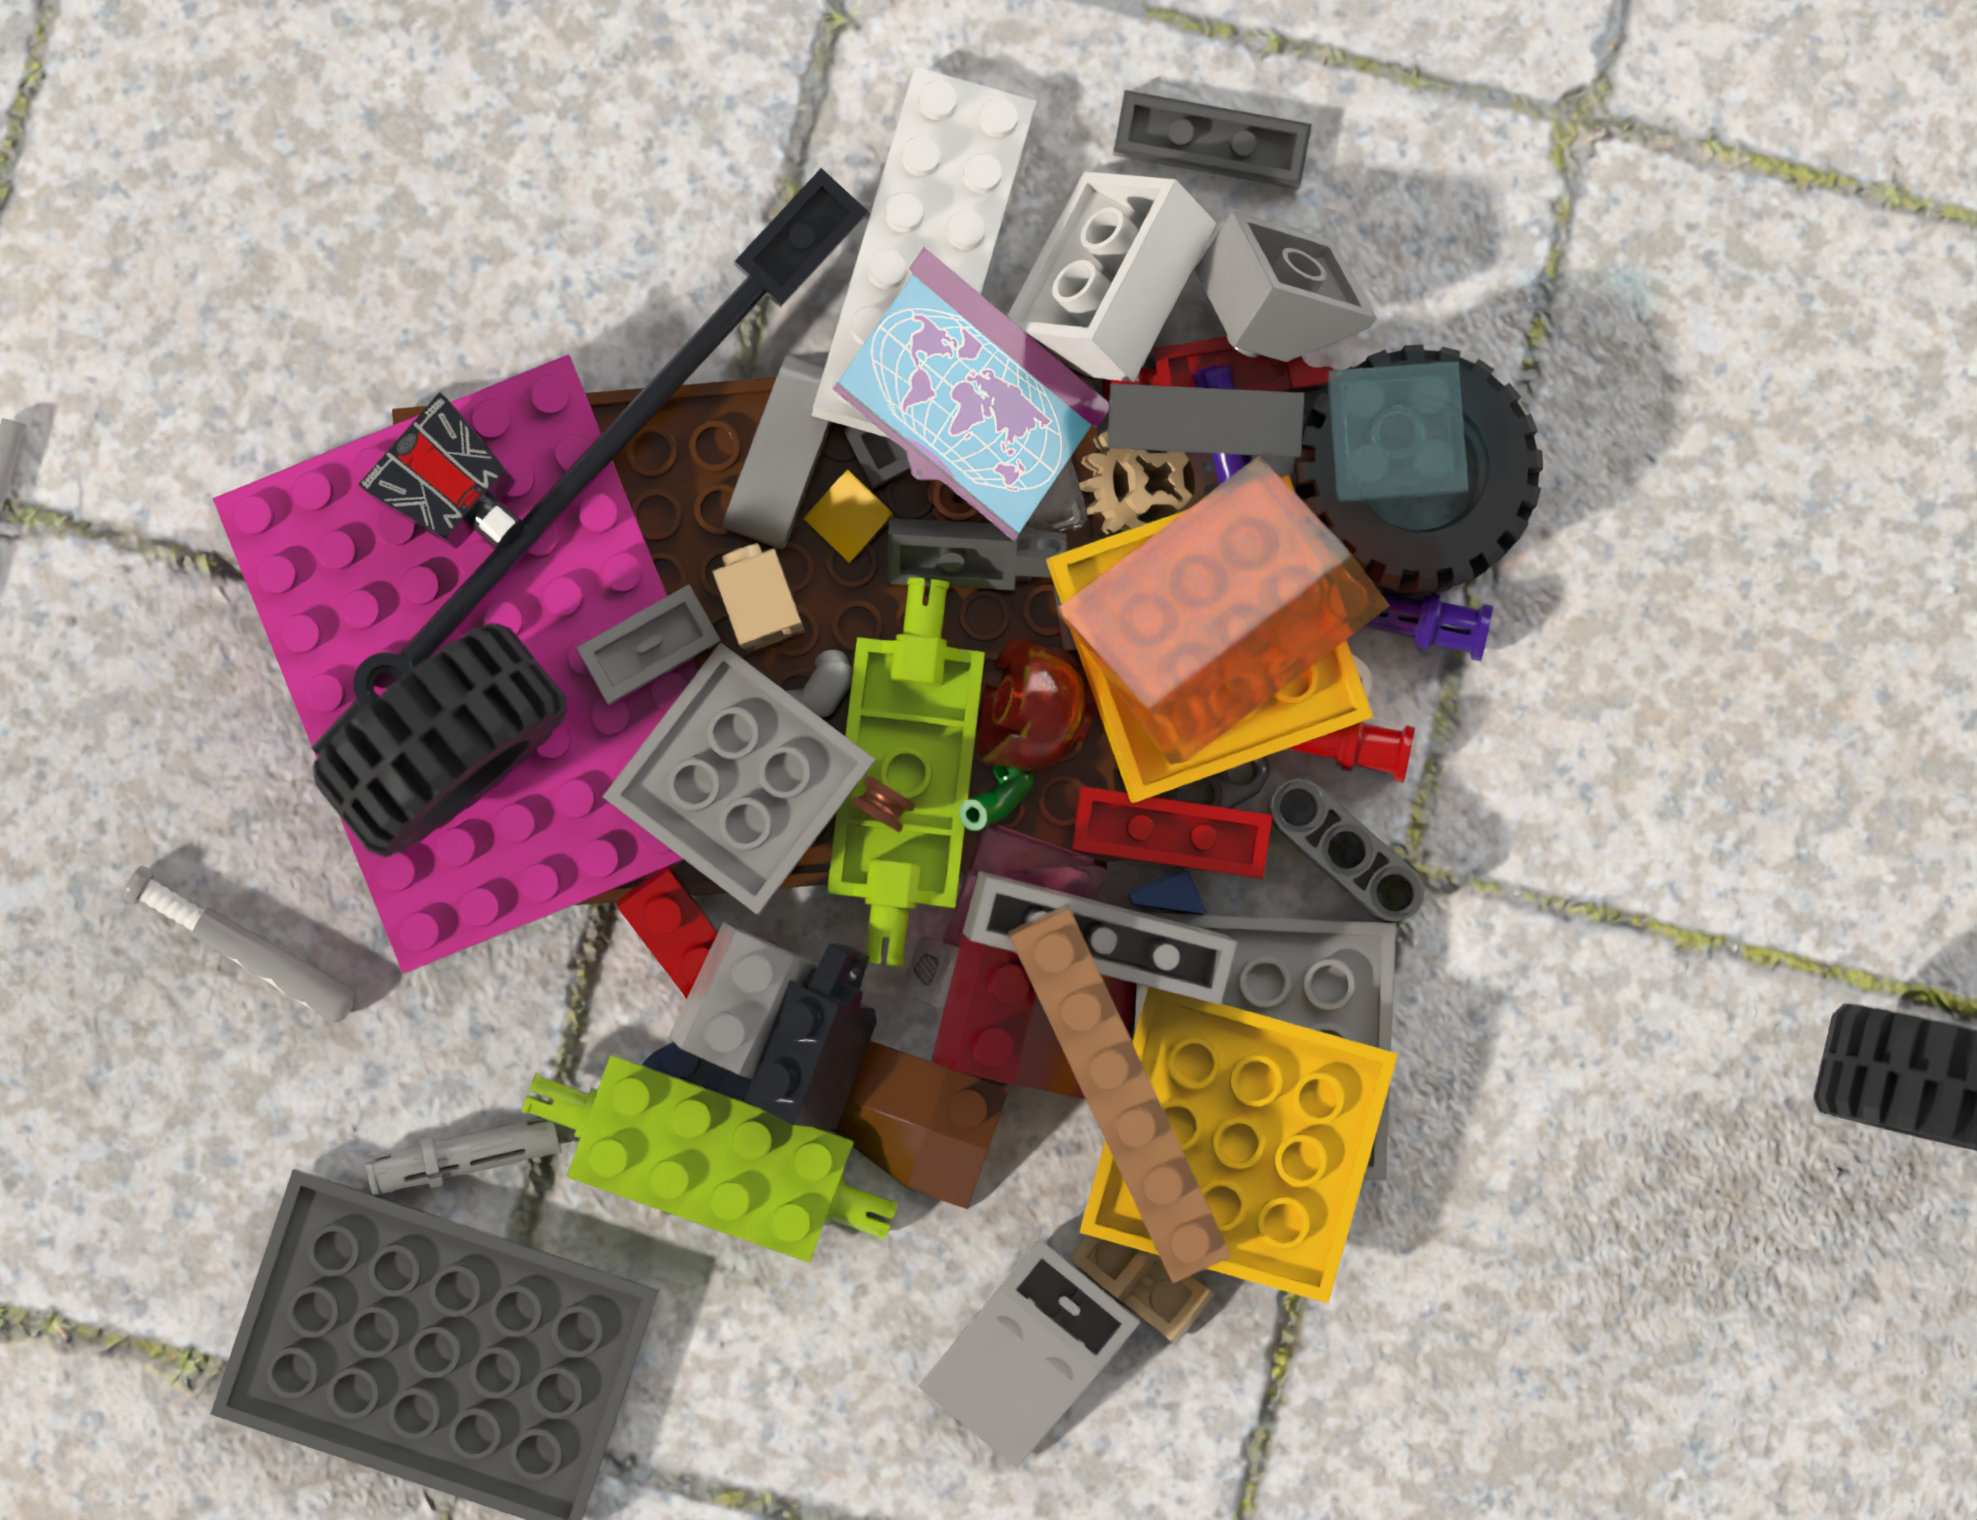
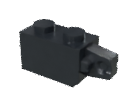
M830 943L817 970L812 969L805 982L789 981L745 1101L793 1126L837 1129L877 1024L875 1009L862 1003L863 991L860 990L869 955L845 944Z

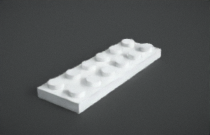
M914 67L813 405L812 416L890 438L832 390V388L912 276L909 267L923 247L935 255L979 294L982 293L1037 101Z

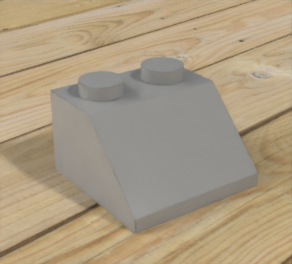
M1235 211L1231 212L1194 270L1207 294L1208 303L1216 311L1227 332L1229 343L1236 350L1249 357L1264 355L1287 362L1369 329L1376 320L1373 310L1335 242Z
M723 921L668 1038L683 1050L738 1075L753 1079L789 981L805 982L811 970H817L818 964Z

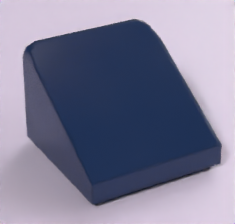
M1184 868L1135 888L1128 895V899L1133 906L1196 915L1206 914L1189 870L1185 871Z

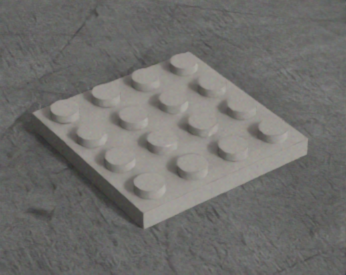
M1141 912L1226 934L1238 942L1221 1004L1391 1052L1396 923ZM1138 983L1136 984L1134 1034L1148 986ZM1389 1089L1364 1179L1386 1180Z

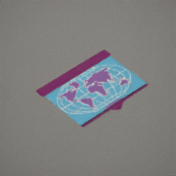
M923 247L909 267L912 276L832 390L906 450L912 475L916 479L942 480L1012 540H1015L1090 427L1093 425L1097 428L1107 415L1109 403L935 255Z

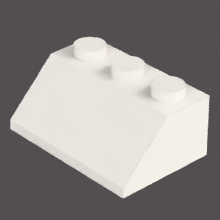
M1083 172L1007 317L1063 365L1087 377L1134 382L1217 223L1176 179Z

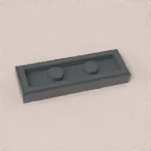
M1125 90L1113 156L1300 189L1312 124Z
M1111 383L1107 448L1301 457L1304 393Z

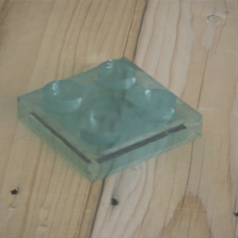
M1458 361L1332 370L1328 372L1337 502L1468 492Z

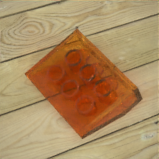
M1258 456L1055 610L1169 764L1174 765L1187 762L1389 607V604L1347 548L1265 460Z

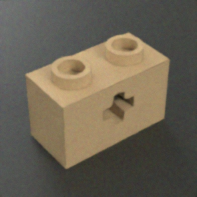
M754 544L735 550L722 557L725 567L713 571L739 645L745 654L805 633L774 549L762 553L759 544Z

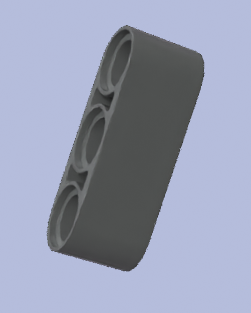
M1296 778L1286 781L1273 792L1267 809L1268 815H1272V826L1372 916L1383 922L1394 923L1408 919L1418 912L1424 900L1425 889L1422 879L1416 871L1319 785L1308 779ZM1302 791L1313 800L1315 813L1309 824L1293 826L1282 817L1280 803L1286 793ZM1348 833L1360 841L1363 854L1361 861L1356 867L1351 869L1340 868L1330 859L1328 847L1332 837L1336 834ZM1385 876H1399L1409 885L1411 892L1410 901L1401 911H1389L1378 902L1376 895L1377 886Z

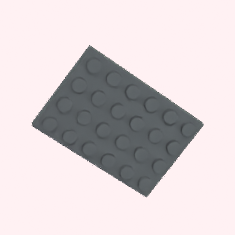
M293 1169L210 1415L525 1520H583L660 1290L380 1196H373L371 1193Z

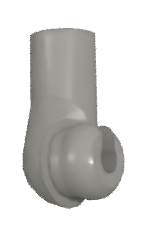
M827 650L818 655L815 660L817 668L803 689L786 691L820 718H826L833 714L851 689L853 669L849 666L850 662L847 655L838 650Z

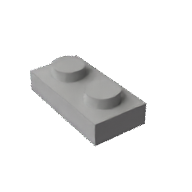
M689 584L576 648L610 706L717 646L722 641Z

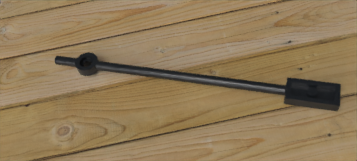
M820 168L734 261V265L747 278L522 519L523 524L516 536L502 549H494L398 654L391 652L376 653L360 664L353 681L354 693L357 699L314 743L311 749L319 755L321 750L333 741V737L343 726L349 724L359 711L379 697L374 690V683L380 675L391 674L399 681L411 672L412 668L426 658L429 659L758 302L767 295L781 308L863 220L868 210L827 172Z

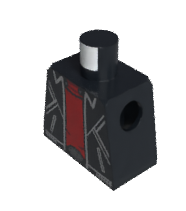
M440 392L358 484L378 503L455 549L461 546L475 530L496 550H500L516 536L523 524V521L501 502L502 498L513 487L515 483L514 478L460 411Z

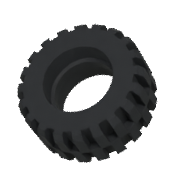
M1423 344L1404 345L1402 350L1391 353L1382 350L1367 356L1364 362L1354 368L1350 366L1336 377L1334 383L1325 393H1322L1313 407L1302 431L1301 457H1295L1294 472H1296L1297 480L1295 494L1300 509H1303L1308 522L1307 529L1314 542L1317 543L1319 541L1330 554L1328 559L1340 570L1346 568L1357 575L1359 582L1372 588H1376L1377 585L1393 589V593L1413 595L1414 592L1430 591V593L1448 591L1452 587L1464 582L1469 583L1499 562L1520 539L1529 525L1528 520L1532 511L1537 507L1541 492L1538 483L1539 473L1543 470L1542 450H1537L1534 437L1538 430L1532 415H1525L1519 405L1518 400L1521 398L1519 393L1510 382L1504 386L1492 375L1495 369L1480 359L1474 364L1461 358V351L1443 346L1440 351L1424 350ZM1421 411L1433 413L1449 420L1465 434L1475 453L1478 471L1477 482L1470 502L1456 518L1433 529L1410 530L1387 522L1369 506L1359 485L1358 459L1365 439L1380 423L1400 413Z
M497 623L485 624L481 629L476 628L466 633L461 639L450 642L441 648L438 653L429 659L423 660L412 668L411 672L399 681H395L377 699L355 715L356 717L349 724L343 726L333 737V741L326 745L319 753V758L313 763L314 783L367 851L382 857H390L393 853L398 854L406 850L410 845L417 844L436 829L445 826L459 813L479 801L484 794L499 785L514 769L534 754L533 752L553 735L552 732L564 721V717L567 715L566 697L511 628Z
M1844 1003L1831 1017L1813 1094L1817 1110L1821 1113L1853 1122L1977 1151V1030L1915 1015Z

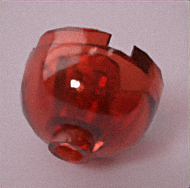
M1020 637L1010 641L999 654L994 664L996 667L1005 669L998 688L986 684L981 698L976 731L977 748L979 751L989 753L983 758L987 763L1024 771L1045 768L1063 758L1073 747L1075 741L1081 742L1085 739L1091 727L1093 709L1091 705L1086 704L1087 691L1079 669L1066 656L1046 645Z

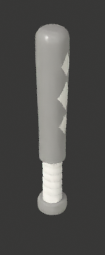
M139 866L126 884L122 893L124 900L131 904H138L141 901L147 903L149 907L155 908L159 913H164L168 918L174 919L178 924H182L185 928L191 930L192 937L225 955L326 1019L339 1022L352 1009L356 1000V994L350 986L245 929L213 909L207 907L205 910L199 908L194 903H190L188 899L180 897L176 892L170 891L169 888L161 886L159 882L153 879V871L147 867Z

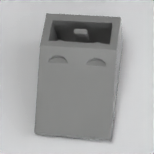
M1039 1237L922 1380L918 1388L1009 1463L1018 1468L1101 1372L1140 1324V1320Z

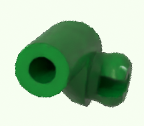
M1015 754L995 763L993 774L998 779L1000 786L962 803L959 816L965 827L975 831L1005 819L1033 789L1034 771L1029 773L1026 760L1022 755Z

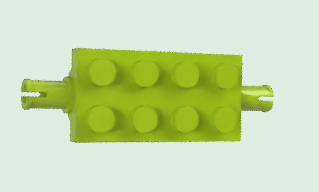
M915 577L907 579L908 593L903 634H897L895 641L857 637L845 737L873 757L876 762L836 813L827 890L828 894L865 898V904L871 905L865 953L870 956L868 963L881 964L883 941L885 938H889L886 965L905 967L904 953L909 910H916L917 904L956 909L965 826L960 820L959 810L962 803L968 800L985 658V652L947 647V640L941 639L946 592L949 589V582L931 579L929 603L924 606L925 578ZM867 775L916 804L913 812L907 811L901 816L903 828L900 833L850 803L854 796H862L865 793L866 784L863 781Z
M610 1054L598 1089L591 1088L589 1093L541 1077L538 1073H535L529 1091L546 1096L554 1101L548 1102L527 1094L521 1112L525 1114L530 1113L575 1129L574 1136L580 1138L567 1173L568 1178L808 1263L811 1262L823 1226H828L831 1220L877 1236L878 1239L883 1241L890 1229L889 1222L866 1215V1213L872 1212L893 1220L898 1201L892 1199L890 1201L844 1184L845 1177H842V1173L854 1142L852 1139L818 1127L793 1126L751 1103Z

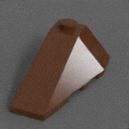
M870 1040L837 1129H829L835 1134L852 1139L854 1141L852 1147L907 1189L968 1209L1009 1088L970 1074L953 1071L929 1060Z

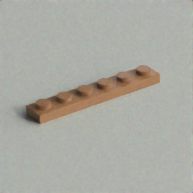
M1068 905L1059 907L1008 931L1172 1283L1174 1284L1231 1257L1229 1249Z

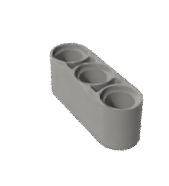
M786 355L728 506L723 529L784 550L832 425V421L812 416L813 405L824 368Z

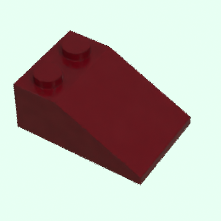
M962 936L931 1062L953 1071L1086 1099L1018 953L971 941L967 937ZM1100 974L1130 1036L1135 1016L1137 983Z

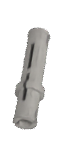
M537 1117L528 1121L494 1127L451 1139L435 1141L433 1136L420 1139V1145L391 1153L365 1157V1165L373 1196H380L395 1190L428 1183L431 1188L444 1186L445 1179L509 1165L539 1156L562 1153L556 1123Z

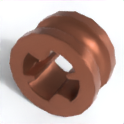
M867 775L863 781L866 784L865 793L862 796H854L850 803L900 833L903 828L901 816L907 811L913 812L916 804Z

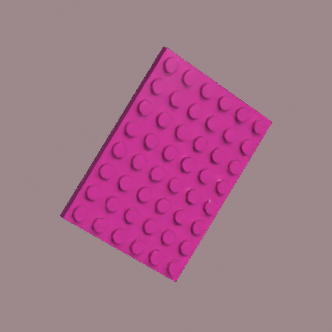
M569 354L451 402L514 478L515 483L513 487L502 498L501 502L521 520L602 434ZM419 415L212 498L311 746L357 699L354 693L353 681L360 664L376 653L391 652L398 654L495 549L475 530L461 546L455 549L378 503L358 485ZM613 460L431 655L432 657L438 653L441 648L450 642L461 639L466 633L476 628L481 629L485 624L497 623L511 628L565 695L567 715L564 717L562 724L552 732L553 735L533 752L534 754L514 769L499 785L484 794L479 801L459 813L442 828H438L430 833L427 838L417 844L410 845L406 850L398 854L393 853L390 857H382L367 851L340 817L403 974L410 973L656 873L665 867L685 861V859L604 799L603 796L697 674L698 670L694 660L686 662L609 706L576 648L667 597ZM391 674L380 675L374 683L376 694L380 696L385 689L398 679ZM314 752L316 759H318L319 755Z

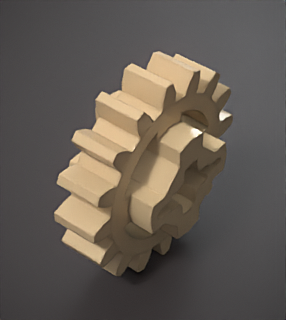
M1105 431L1093 438L1096 447L1101 453L1089 454L1084 456L1081 461L1085 467L1094 472L1093 478L1079 483V490L1094 492L1096 500L1090 503L1084 510L1087 515L1102 513L1106 518L1099 531L1103 536L1118 530L1124 532L1148 524L1136 519L1146 511H1150L1156 518H1165L1214 501L1212 497L1204 494L1206 486L1218 482L1217 475L1204 472L1202 465L1212 457L1211 453L1178 451L1148 453L1146 450L1107 448L1108 431ZM1147 471L1154 477L1149 484L1150 489L1153 491L1150 494L1144 488L1149 480L1145 473Z

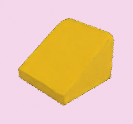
M846 470L804 517V520L850 564L889 524L890 518H894V515L849 470Z

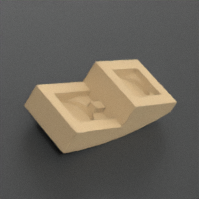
M1090 1235L1084 1239L1069 1258L1073 1264L1176 1345L1216 1295L1192 1275L1173 1284L1159 1255Z

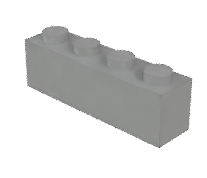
M979 871L963 929V934L969 940L1017 952L1008 931L1067 904L1100 974L1221 1005L1238 943L1228 935Z

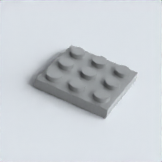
M720 642L613 782L603 798L759 915L876 760Z

